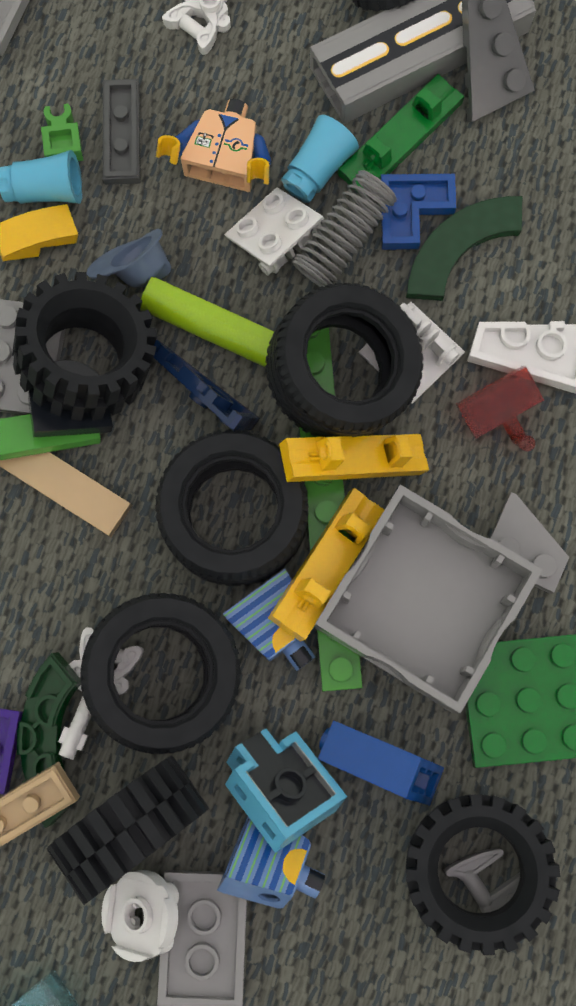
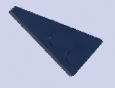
M159 340L155 341L156 351L154 358L191 391L189 397L205 409L209 408L219 417L218 419L233 431L252 430L260 420L256 414Z

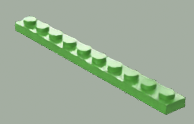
M325 328L311 334L308 340L307 361L312 376L325 391L335 396L329 328ZM299 427L300 438L315 437L310 432L302 431L303 428ZM343 479L305 481L308 492L309 509L307 523L310 551L345 498ZM339 530L341 534L348 538L346 531ZM317 630L322 692L363 688L360 656Z

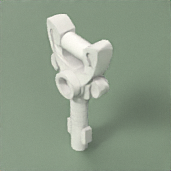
M184 0L183 3L171 8L162 16L163 24L171 30L183 29L197 40L199 52L202 55H206L212 49L217 33L228 32L231 28L226 5L227 0ZM191 16L204 18L207 26L203 27Z
M86 627L81 635L80 660H73L69 664L79 677L83 653L94 631L90 627ZM131 646L124 650L120 648L114 664L118 665L116 670H114V684L119 695L127 693L129 689V681L124 677L140 661L144 649L140 646ZM83 696L70 727L64 726L58 741L62 743L58 754L74 760L77 750H83L89 736L84 734L90 721L91 714L87 709Z

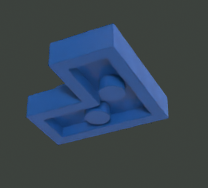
M381 174L380 180L397 197V202L394 203V206L386 205L388 213L381 212L383 215V220H381L382 250L419 249V215H453L455 213V174Z

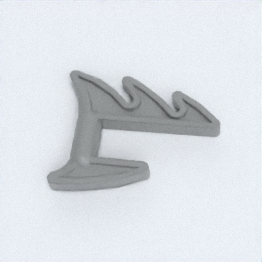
M498 847L466 856L444 869V873L447 876L457 877L463 881L479 905L482 913L492 912L504 906L513 897L520 880L519 872L489 893L478 873L503 856V850Z

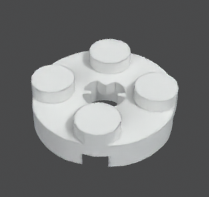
M138 870L127 872L120 878L117 884H112L108 888L102 904V926L105 934L111 933L116 943L115 946L111 947L116 954L131 962H141L170 951L174 944V937L178 926L177 903L179 893L174 884L166 882L155 872ZM136 908H142L144 921L142 926H140V918L135 916Z

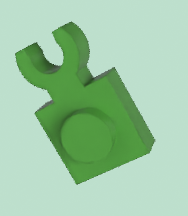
M64 104V113L60 116H53L50 106H45L44 116L47 126L41 127L44 156L49 157L73 150L77 160L84 161L78 123L74 122L70 105Z

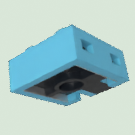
M264 729L235 746L226 762L232 769V773L225 783L226 787L275 853L336 812L347 798V795L296 731L282 739L278 744L270 732Z

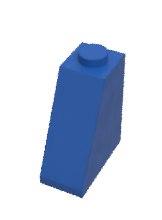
M334 720L331 727L323 733L319 744L321 752L318 760L405 799L428 806L432 802L444 767Z

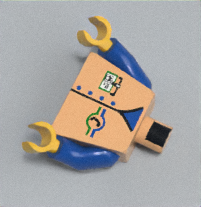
M229 99L224 113L211 109L206 110L200 120H195L177 136L163 135L158 139L156 157L170 156V163L176 165L178 158L181 156L182 168L186 177L246 192H251L252 180L255 178L263 179L264 184H269L271 158L265 139L257 134L256 122L245 118L248 105L239 99Z

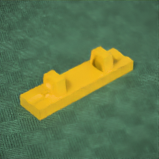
M421 434L286 438L279 443L287 482L422 475L429 471Z
M356 488L350 490L270 613L268 619L300 642L306 640L338 585L367 542L384 509L369 500ZM339 530H344L354 537V542L341 534Z

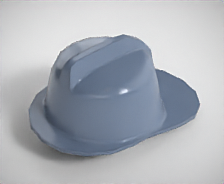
M161 229L153 230L137 240L108 251L89 266L87 276L96 279L97 274L103 276L115 274L133 288L146 287L151 277L164 278L170 273L171 265L159 242L163 231Z

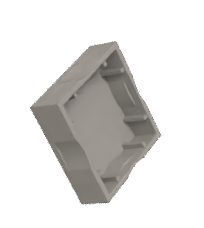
M400 484L371 531L358 557L343 577L316 621L314 628L451 713L461 714L491 662V656L498 639L510 623L515 620L544 569L497 541L470 531L454 519L451 514Z

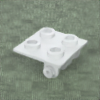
M276 187L224 235L261 261L259 263L260 269L269 276L272 272L275 274L279 272V269L287 262L286 256L290 259L295 257L293 248L298 252L302 251L301 247L307 244V240H312V234L317 233V227L322 226L320 222L324 217Z
M410 302L408 305L402 303L400 307L405 311L408 319L413 322V327L416 328V335L420 338L419 343L422 345L421 353L424 359L422 361L424 366L421 371L423 373L420 380L421 384L411 402L413 404L465 351L416 305ZM366 344L358 353L379 372L374 351Z

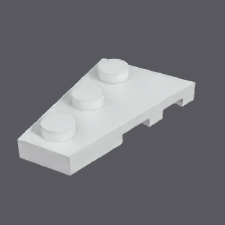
M550 321L548 325H527L526 322H479L467 361L576 394V324H565L564 321Z

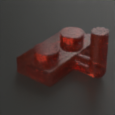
M521 366L456 403L474 438L477 439L503 424L514 445L523 451L534 449V438L524 432L516 417L544 401L526 366Z

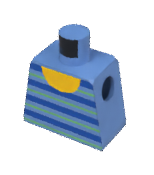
M283 569L225 611L223 615L269 662L281 653H284L294 669L298 671L312 661L315 655L305 641L300 642L268 619L270 613L292 581L288 572Z
M247 816L217 891L274 908H284L293 897L295 890L316 899L323 886L325 874L305 865L311 847L309 839L301 835L275 853Z

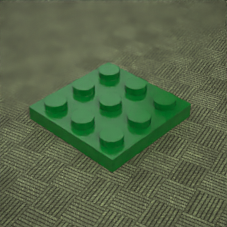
M576 634L496 643L491 656V662L466 703L474 768L576 758Z

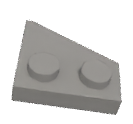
M511 492L506 499L490 539L497 541L544 569L534 587L552 594L556 590L569 556L518 495Z

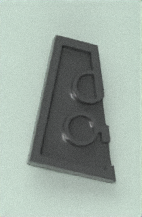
M462 0L463 46L467 49L468 73H465V88L468 87L469 108L466 109L467 122H473L535 91L506 0Z

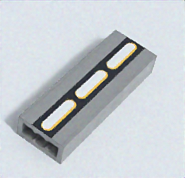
M462 0L410 1L401 7L398 6L390 10H384L310 47V69L343 124L430 82L437 74L442 76L467 63V49L463 46ZM506 0L517 36L520 37L528 33L536 13L534 1Z

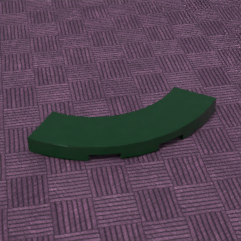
M506 196L480 201L465 207L443 221L427 238L416 256L407 285L406 299L443 301L447 279L465 252L474 245L478 246L491 239L519 236L522 231L523 196Z
M59 652L51 653L33 677L25 695L27 700L17 731V755L21 756L22 770L25 777L22 783L57 762L64 769L61 755L58 754L60 751V743L58 741L61 725L68 703L81 685L80 677ZM73 804L43 821L44 827L47 828L53 825Z

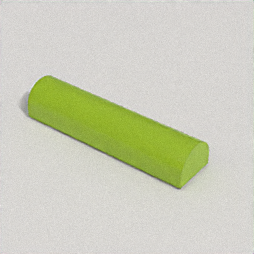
M156 277L150 278L141 297V311L149 310L150 314L156 318L263 367L267 365L265 362L268 355L267 348L270 345L269 342L273 337L274 331Z

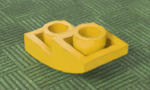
M68 205L42 208L0 222V255L2 261L39 257L40 248L77 243L78 232Z

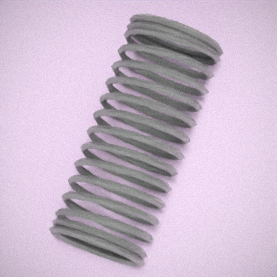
M365 170L358 171L356 178L352 180L353 184L347 185L348 191L342 192V198L337 199V205L332 206V212L327 213V219L322 220V226L317 227V233L312 234V240L306 241L307 247H301L302 254H296L295 260H292L296 269L319 287L332 284L329 279L336 282L337 278L322 265L311 259L305 251L314 254L335 273L342 275V270L326 257L316 252L310 244L319 247L329 258L343 268H347V263L334 252L321 245L315 237L322 239L346 260L353 261L352 256L325 237L320 230L326 231L349 252L358 254L357 249L348 241L357 247H363L362 242L357 237L365 241L368 240L367 235L363 232L373 233V229L368 224L378 227L376 219L383 220L381 212L388 213L386 205L394 206V203L397 202L395 193L383 181ZM357 180L362 187L358 186L355 181ZM350 188H355L362 197L352 193ZM345 194L351 196L358 205L349 201ZM366 195H368V196L371 197L373 200H375L379 205H377L376 203H374V202H373L370 198H368ZM340 201L346 203L353 212L344 208ZM335 208L341 210L352 222L340 216ZM330 215L336 217L347 229L335 223ZM325 222L331 224L347 240L330 230Z

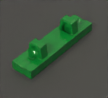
M437 74L339 168L338 176L348 185L353 184V178H356V174L360 170H365L381 179V174H390L463 103L464 95ZM420 108L425 114H427L428 119L425 118L419 111H417V109ZM356 180V181H355L356 184H357L358 186L362 187V186L358 183V181Z

